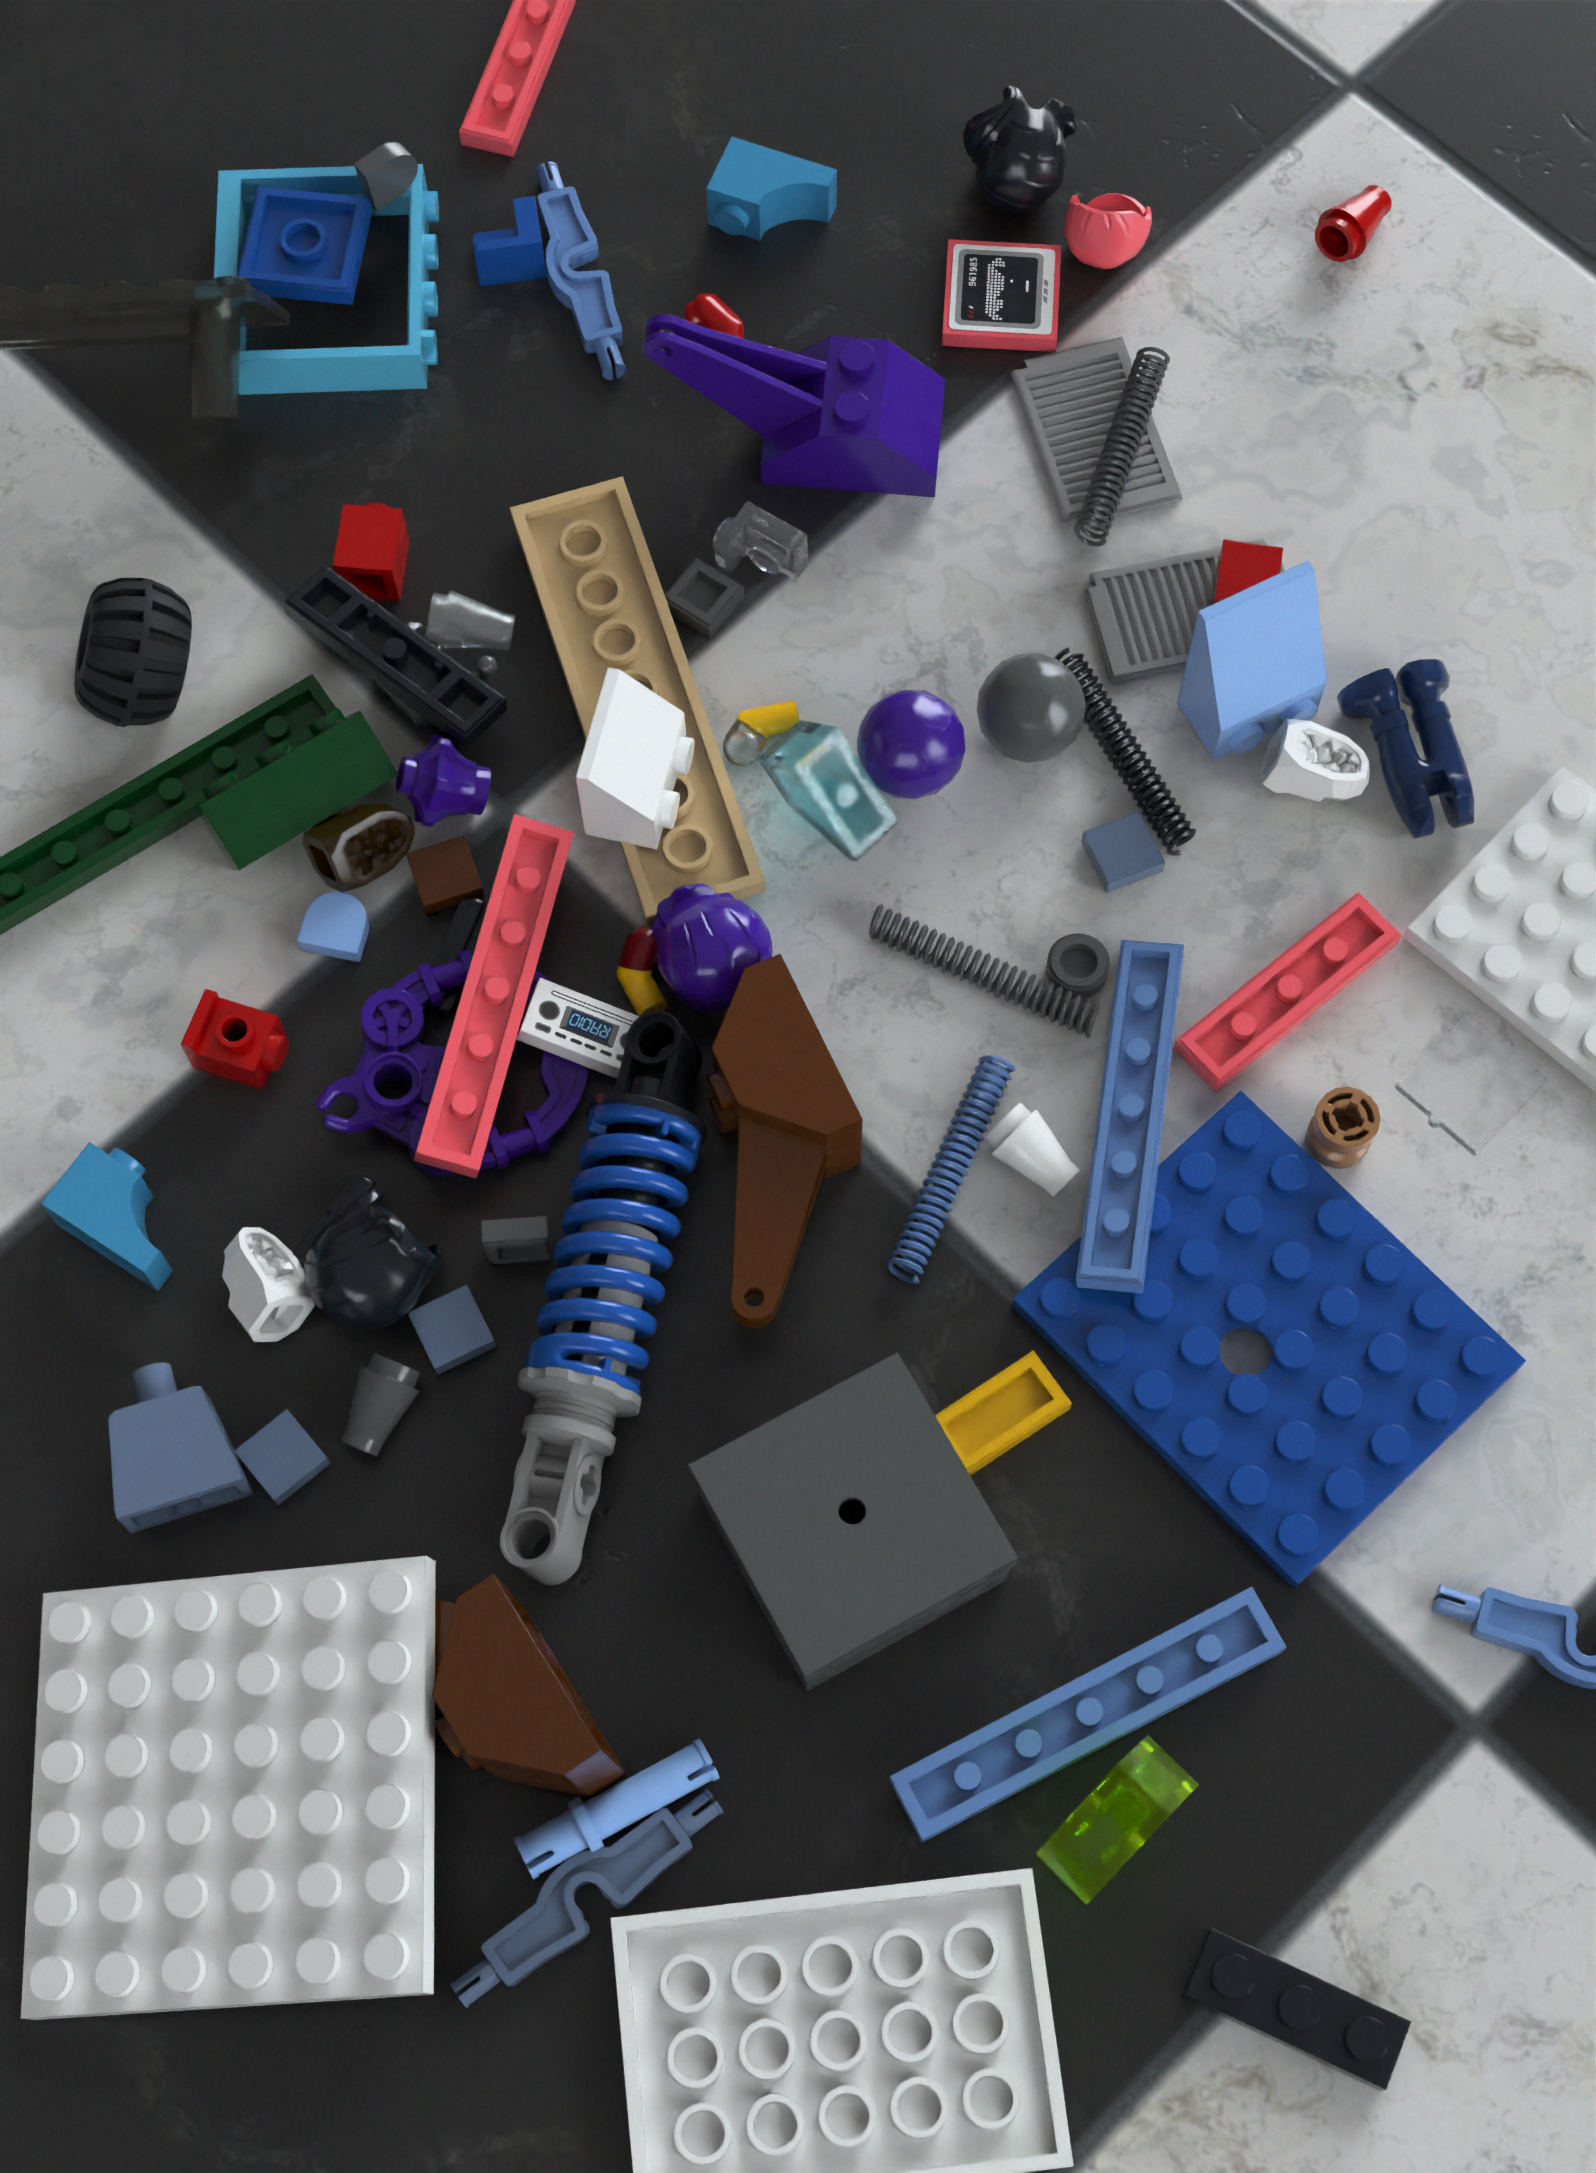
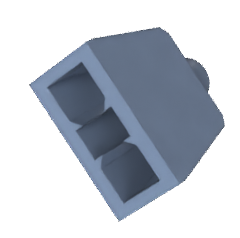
M153 1363L135 1370L131 1376L138 1403L115 1410L109 1414L108 1418L116 1519L130 1533H135L254 1495L252 1485L238 1456L234 1452L235 1449L221 1419L201 1386H192L177 1391L173 1371L169 1363Z

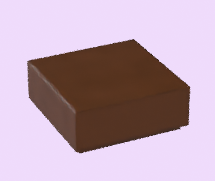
M465 835L406 853L426 915L458 906L463 898L480 899L485 897Z

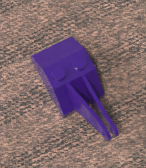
M657 314L647 320L646 337L643 343L644 355L764 437L761 457V484L935 497L945 378L890 340L830 335L797 353H792L705 328L671 314ZM660 329H669L673 332H664Z

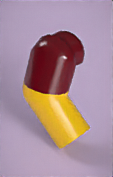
M640 926L627 936L616 970L617 978L638 1016L650 1011H664L668 1006L652 977L657 961V947L655 937L652 934V928L647 926Z

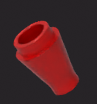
M1369 185L1361 193L1323 212L1319 217L1318 226L1315 230V241L1319 250L1327 258L1337 262L1359 257L1364 252L1383 217L1391 210L1392 202L1389 194L1380 186Z

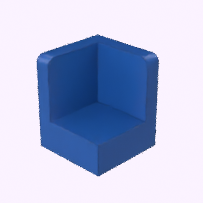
M535 196L513 199L517 228L480 232L473 235V248L480 287L547 278Z

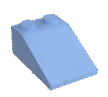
M1308 560L1198 612L1177 704L1213 760L1232 751L1237 755L1248 752L1256 747L1265 738V735L1278 730L1286 718L1310 721L1318 711L1327 678L1315 570Z

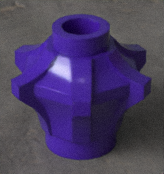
M432 735L428 746L423 751L417 753L414 758L402 757L397 772L399 775L396 777V792L406 794L407 799L414 807L416 822L422 823L423 826L433 827L442 819L450 816L466 815L467 813L480 816L483 813L490 790V768L476 765L475 762L464 758L456 751L449 739Z

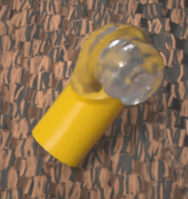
M791 700L741 711L725 735L723 741L725 757L734 765L748 766L759 758L772 735L800 730L799 714L795 701Z

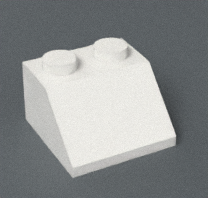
M610 667L606 671L576 774L584 831L586 835L657 849L663 828L672 829L674 827L679 808L680 793L673 790L678 773L687 775L690 770L695 740L694 738L686 737L685 715L683 711L620 669Z

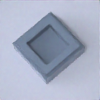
M1139 811L1083 832L1081 842L1106 893L1163 872L1165 861Z
M467 1285L408 1312L409 1318L437 1375L496 1347L488 1326Z
M288 1409L234 1450L236 1455L278 1506L331 1464L326 1455Z

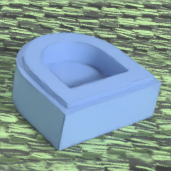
M329 892L316 898L309 905L305 913L297 939L299 949L360 962L369 934V921L362 903L353 895L345 892Z

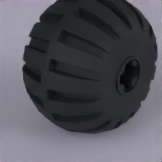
M118 578L98 585L89 598L79 638L74 683L78 702L97 718L120 727L149 725L168 718L174 712L179 701L190 652L192 617L186 601L171 588L147 578Z

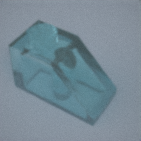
M799 720L757 758L788 806L852 861L859 860L899 823L838 727Z

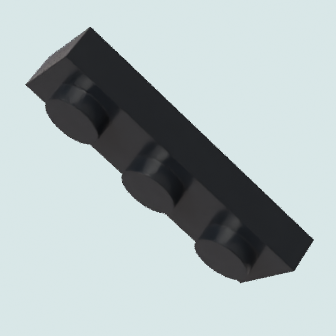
M1213 1928L1207 1933L1182 1996L1193 2003L1379 2091L1387 2089L1412 2022Z

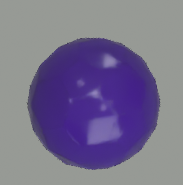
M902 690L885 695L867 711L861 721L857 736L858 758L865 775L879 790L896 798L917 799L937 794L955 778L961 769L966 750L964 728L955 710L946 701L925 690Z

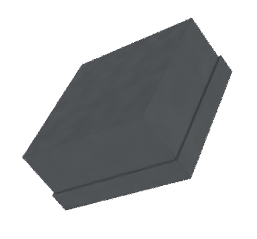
M898 1352L688 1465L690 1475L696 1484L697 1493L806 1691L1006 1581L1010 1568L1017 1564L1018 1556Z

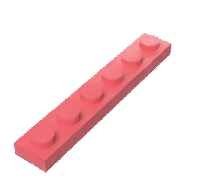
M517 814L513 816L413 1161L477 1178L572 842L573 831Z

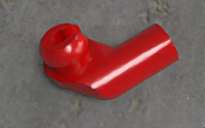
M698 294L696 300L688 302L685 306L684 318L686 321L744 339L742 320L716 294Z

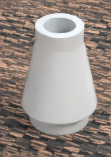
M1021 1102L984 1138L995 1149L991 1155L1044 1188L1052 1197L1080 1171L1069 1159L1038 1110L1036 1109L1031 1113Z

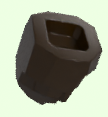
M386 803L358 805L343 814H333L305 831L303 834V845L314 870L326 885L344 893L365 886L394 869L410 850L415 836V826L410 816Z

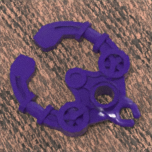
M468 949L458 952L457 960L431 968L428 963L419 965L415 972L404 977L391 988L381 989L367 998L361 1010L362 1038L365 1043L354 1074L338 1079L328 1085L315 1102L317 1109L324 1112L330 1109L338 1096H352L357 1102V1111L352 1117L347 1119L333 1114L325 1116L322 1122L326 1129L352 1133L375 1127L408 1146L410 1158L412 1161L414 1160L446 1046H428L420 1043L424 1034L423 1009L428 1005L431 1008L441 1005V991L465 984L473 956ZM535 970L521 1022H523L539 978L551 982L550 979ZM544 1051L540 1079L548 1098L537 1111L533 1110L524 1114L523 1119L526 1127L499 1135L495 1125H492L480 1170L494 1167L497 1170L509 1167V1159L534 1150L539 1156L550 1152L549 1143L565 1129L579 1108L585 1092L589 1072L588 1067ZM399 1081L405 1084L410 1091L402 1098L387 1099L382 1097L376 1089L384 1082ZM413 1161L420 1171L434 1177L454 1174L451 1171Z

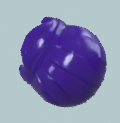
M705 883L689 886L683 885L675 889L669 897L658 904L656 920L652 925V934L656 941L659 971L667 987L679 1000L696 1010L720 1012L729 1008L744 969L772 957L773 950L770 932L761 916L742 901L734 899L729 892L717 894Z

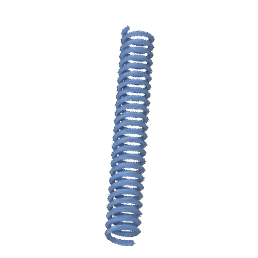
M987 1055L979 1058V1065L975 1067L976 1074L971 1076L972 1082L967 1084L968 1091L963 1093L964 1100L959 1102L960 1108L955 1110L956 1117L951 1119L952 1126L947 1128L948 1134L943 1137L944 1143L939 1145L940 1152L935 1154L936 1161L931 1163L932 1170L927 1172L928 1178L923 1181L924 1187L919 1189L920 1196L915 1198L916 1205L911 1207L912 1214L907 1216L908 1223L903 1225L904 1232L899 1234L900 1241L895 1243L896 1250L891 1252L892 1259H889L886 1263L892 1274L907 1283H920L917 1275L924 1274L921 1266L928 1265L925 1257L932 1256L929 1248L936 1247L933 1239L940 1238L937 1230L944 1229L941 1221L948 1220L946 1212L952 1211L950 1204L956 1202L954 1195L960 1193L958 1186L964 1184L961 1177L968 1175L965 1168L972 1167L970 1159L976 1158L974 1151L980 1149L978 1142L984 1140L981 1133L988 1132L986 1125L992 1123L990 1116L996 1114L993 1107L1000 1105L998 1099L1003 1097L1001 1090L1007 1089L1006 1081L1011 1080L1009 1073L1015 1071L1014 1065L1002 1057ZM900 1254L904 1259L898 1258L897 1255ZM892 1264H897L903 1270L914 1274V1276L909 1277L901 1273Z

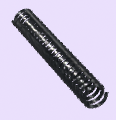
M1065 648L1061 652H1059L1055 656V659L1060 660L1064 655L1069 653V648ZM1082 653L1070 655L1061 663L1066 666L1071 661L1077 659L1067 667L1072 672L1081 667L1073 673L1077 679L1086 674L1078 680L1081 686L1091 681V683L1082 688L1086 703L1085 710H1087L1084 716V723L1089 725L1090 732H1094L1093 737L1095 740H1099L1098 745L1103 747V753L1108 755V761L1113 763L1115 770H1118V776L1123 778V784L1128 786L1127 791L1133 793L1132 798L1138 801L1137 806L1143 809L1142 814L1148 816L1147 822L1153 824L1152 830L1158 832L1157 837L1162 839V845L1168 847L1167 853L1175 856L1181 855L1179 850L1173 851L1172 848L1183 845L1195 836L1196 829L1190 828L1191 821L1185 820V813H1179L1181 806L1175 805L1176 798L1170 797L1171 790L1165 789L1167 783L1160 782L1161 775L1155 774L1157 768L1150 766L1152 760L1145 759L1146 751H1140L1142 745L1136 743V736H1131L1132 729L1126 728L1127 722L1121 721L1122 714L1116 713L1118 707L1112 705L1113 700L1111 698H1107L1108 692L1102 690L1103 684L1097 683L1098 677L1092 675L1094 670L1087 668L1089 662L1083 661L1084 655ZM1096 689L1095 691H1093V692L1090 693L1089 695L1085 696V695L1088 694L1090 691Z

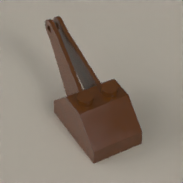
M781 953L744 969L712 1046L714 1072L706 1075L710 1091L713 1095L708 1101L716 1123L723 1134L733 1130L738 1141L731 1307L736 1321L742 1326L751 1329L767 1326L777 1314L822 1178L828 1179L861 1164L863 1119ZM752 1297L760 1298L763 1301L758 1306H750L746 1303Z
M494 1574L457 1597L456 1603L435 1599V1686L432 1696L444 1715L435 1721V1725L446 1745L457 1758L462 1755L473 1770L482 1766L499 1780L587 1798L598 1795L627 1776L626 1771L525 1606Z

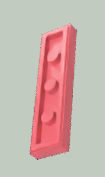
M513 0L459 130L461 145L514 157L576 0Z
M1358 892L1175 1041L1173 1049L1217 1093L1399 943L1402 935Z

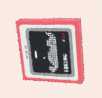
M948 239L942 346L1056 352L1061 245Z

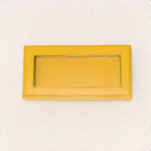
M1033 1350L935 1416L971 1476L1070 1410L1072 1402Z

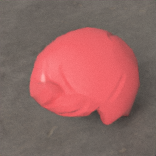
M1118 193L1100 195L1091 200L1087 205L1080 203L1078 194L1073 195L1064 216L1063 234L1068 248L1080 262L1101 269L1118 267L1136 256L1144 246L1152 224L1151 208L1146 206L1145 209L1133 197Z

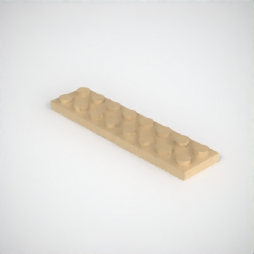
M623 476L510 507L511 519L585 741L588 737L608 667L620 669L683 711L685 715L686 737L694 738L695 740L690 770L687 775L678 773L673 790L680 793L679 808L674 827L672 829L663 828L657 849L619 842L647 927L652 926L656 920L658 904L669 897L675 889L683 885L689 886L705 883L717 894L729 892L737 900L765 893L766 882Z

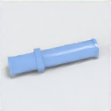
M700 1738L585 1802H582L580 1797L573 1799L567 1803L570 1810L522 1836L514 1837L513 1840L533 1880L540 1877L541 1873L587 1848L592 1853L604 1847L602 1840L710 1781L714 1782L720 1779L715 1766L711 1764L713 1761Z

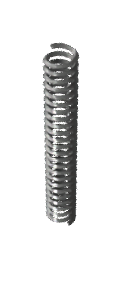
M1142 348L1136 353V358L1133 361L1128 381L1125 384L1123 394L1120 397V403L1115 412V418L1112 420L1107 439L1104 442L1099 463L1096 465V470L1088 487V493L1085 495V501L1080 510V516L1077 518V524L1074 526L1076 536L1087 545L1095 547L1104 545L1106 537L1109 535L1108 530L1112 527L1111 522L1114 520V514L1117 512L1116 507L1120 505L1119 499L1122 497V491L1125 490L1124 484L1128 482L1127 476L1130 475V469L1133 467L1132 461L1136 459L1135 454L1138 452V446L1141 444V438L1144 436L1143 431L1146 430V424L1149 422V416L1152 414L1151 409L1154 407V401L1157 399V393L1160 390L1159 387L1162 385V379L1165 377L1164 372L1167 370V364L1170 362L1168 354L1160 348ZM1148 351L1157 352L1164 356L1165 359L1163 360L1159 356L1144 353ZM1083 525H1086L1089 528L1096 531H1103V534H1096L1090 532L1089 530L1085 529ZM1080 530L1087 536L1101 539V541L1095 542L1086 539L1080 534Z
M881 904L876 908L869 928V936L872 940L878 938L880 944L887 942L889 948L896 946L898 952L905 950L906 956L914 954L915 960L923 958L924 964L931 962L933 968L940 966L943 973L949 970L952 977L958 974L961 981L967 978L969 985L976 983L978 989L985 987L987 993L994 991L996 997L1003 995L1005 1001L1012 999L1014 1005L1021 1003L1024 1010L1030 1007L1033 1014L1040 1011L1041 1018L1049 1015L1050 1022L1058 1019L1059 1026L1067 1023L1068 1030L1076 1027L1078 1035L1085 1032L1086 1038L1091 1037L1092 1027L1100 1008L1099 1003L1093 1005L1084 1021L1091 1002L1089 999L1085 1000L1075 1017L1082 999L1080 995H1077L1066 1013L1072 997L1070 990L1066 992L1056 1010L1063 988L1062 986L1057 988L1048 1004L1054 988L1053 982L1048 984L1038 1002L1045 984L1044 978L1039 979L1036 988L1029 998L1036 979L1035 974L1030 975L1020 994L1027 975L1026 970L1021 971L1019 978L1010 991L1018 971L1017 965L1012 967L1006 981L1002 985L1009 967L1008 961L1003 963L997 977L993 981L1000 960L999 957L993 960L988 973L984 977L985 970L991 959V955L988 953L984 956L979 969L974 975L977 963L982 955L981 949L976 950L970 965L965 971L968 959L973 951L972 945L967 946L961 961L956 967L959 955L964 947L963 941L958 942L952 957L947 963L950 951L955 943L954 937L949 938L942 955L938 959L939 952L946 939L945 933L940 934L933 951L929 955L931 945L937 935L936 928L931 930L924 947L920 951L922 941L928 931L927 924L922 926L917 940L911 947L912 940L920 925L919 921L913 922L908 936L902 943L903 936L911 921L910 917L904 918L898 934L893 939L895 930L902 918L901 913L895 914L890 928L884 936L886 926L891 919L893 911L892 908L886 910L881 924L875 932L878 919L884 907Z

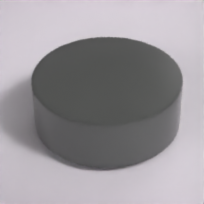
M1079 933L1066 935L1057 940L1049 951L1046 964L1048 982H1053V989L1055 991L1058 987L1062 986V996H1065L1066 992L1071 990V999H1075L1077 995H1080L1082 999L1089 998L1097 994L1106 983L1110 968L1109 954L1104 945L1092 936Z

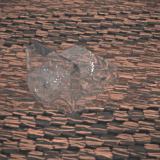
M749 501L745 503L735 518L727 517L721 523L713 539L712 547L715 549L716 570L730 577L745 555H748L752 562L761 570L769 574L780 573L794 582L797 581L808 566L807 534Z

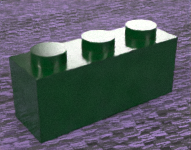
M337 708L307 726L313 735L308 740L292 748L287 739H284L255 756L254 758L260 768L239 780L232 770L201 788L207 799L194 807L233 870H241L399 775L361 711L354 712L345 717L340 708Z

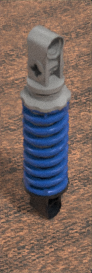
M650 1011L641 1015L633 1022L627 1033L626 1047L614 1093L599 1094L588 1101L586 1129L590 1139L581 1146L577 1161L582 1172L572 1179L569 1190L574 1204L564 1211L561 1226L565 1237L556 1243L552 1256L557 1270L547 1277L544 1288L549 1303L539 1310L536 1319V1326L542 1336L530 1344L525 1366L520 1370L518 1376V1387L534 1397L535 1403L533 1404L532 1414L525 1417L521 1430L522 1434L526 1437V1442L515 1469L514 1489L506 1521L500 1535V1547L504 1557L511 1564L537 1582L545 1585H557L565 1582L577 1571L582 1559V1549L591 1512L600 1492L604 1458L613 1454L616 1437L611 1434L615 1425L614 1421L616 1418L633 1417L639 1414L642 1400L639 1388L641 1380L627 1376L625 1373L626 1371H642L648 1365L649 1354L642 1347L634 1344L633 1341L634 1338L651 1337L656 1332L658 1323L650 1313L641 1310L642 1305L659 1304L664 1299L666 1291L658 1280L649 1275L650 1273L667 1271L673 1262L672 1253L657 1242L658 1240L665 1241L676 1238L681 1229L679 1219L662 1208L681 1207L687 1202L689 1196L688 1188L681 1181L669 1175H686L695 1169L700 1146L705 1143L708 1132L705 1123L699 1117L689 1112L697 1075L702 1064L701 1051L679 1021L666 1011ZM672 1044L666 1053L656 1057L663 1047ZM608 1157L605 1164L602 1159ZM599 1190L598 1196L594 1193V1191ZM550 1534V1543L546 1551L533 1559L532 1554L536 1543L542 1537Z

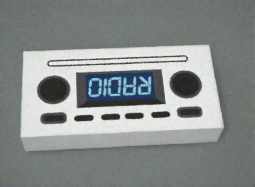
M539 978L516 1040L617 1079L626 1047L628 1030L640 1016Z

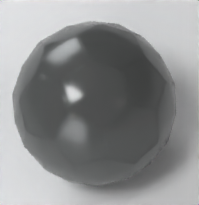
M1039 653L1018 654L1000 662L986 677L979 691L977 702V716L980 729L991 746L1005 757L1024 763L1045 761L1060 755L1076 740L1084 723L1086 709L1082 686L1071 669L1059 660Z

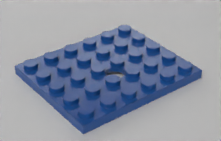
M1242 1091L1238 1092L1158 1166L1143 1294L1078 1288L1076 1273L1081 1244L1080 1237L1013 1298L1011 1304L1023 1319L1293 1589L1322 1563L1526 1362L1513 1347ZM1244 1329L1260 1335L1267 1343L1270 1351V1361L1267 1368L1257 1375L1249 1373L1237 1375L1228 1370L1219 1354L1220 1342L1228 1333Z

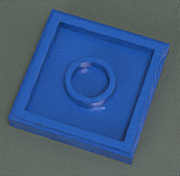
M257 186L235 280L239 294L353 305L373 211L370 197Z

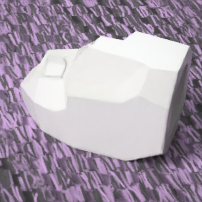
M1286 718L1270 739L1261 761L1257 782L1275 793H1289L1318 802L1324 798L1343 801L1361 795L1370 776L1369 760L1364 751L1348 736L1312 721Z
M243 1227L224 1250L225 1259L222 1277L230 1291L228 1306L254 1342H278L299 1329L314 1308L315 1302L306 1286L304 1268L293 1253L276 1236L261 1227Z

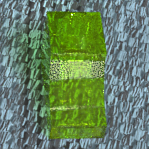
M1147 1735L1117 1763L1039 1849L1036 1855L1087 1905L1192 1794L1199 1784Z

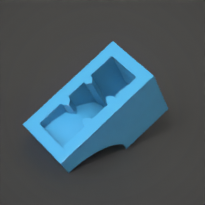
M731 136L706 188L708 225L718 227L730 235H743L760 241L764 232L784 222L806 219L829 223L837 206V169Z
M89 1142L41 1202V1205L56 1225L158 1292L173 1273V1269L161 1251L154 1247L147 1237L145 1212L146 1207L154 1196L142 1178L146 1170L133 1157L118 1148H114L110 1154H107Z

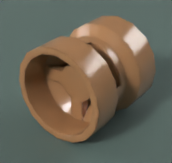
M1352 1087L1335 1088L1323 1096L1315 1109L1314 1116L1308 1125L1306 1133L1307 1147L1314 1159L1324 1166L1335 1169L1350 1168L1362 1160L1371 1145V1141L1378 1132L1381 1120L1379 1108L1372 1097L1362 1090Z

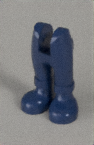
M1420 659L1409 662L1398 671L1396 678H1394L1390 668L1374 671L1348 684L1337 696L1341 712L1346 717L1352 719L1370 718L1373 722L1369 727L1374 740L1378 744L1381 767L1388 791L1400 818L1414 839L1434 833L1435 819L1429 797L1435 795L1439 796L1445 817L1452 828L1455 829L1474 823V795L1470 776L1450 722L1451 714L1447 704L1444 701H1440L1441 695L1449 687L1450 676L1444 663L1437 659ZM1398 694L1401 702L1412 709L1411 719L1416 732L1419 734L1425 760L1421 759L1416 751L1409 732V724L1405 712L1400 707Z

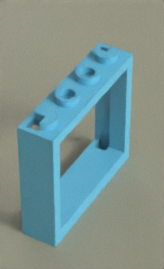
M418 164L415 180L406 192L378 212L372 207V216L409 215L407 345L246 351L248 294H239L235 280L257 186L364 197L355 166L218 171L210 363L221 396L427 389L428 365H437L438 361L435 330H428V317L438 316L436 282H429V270L438 269L439 266L438 243L436 234H429V223L439 222V202L437 191L427 190L423 164Z

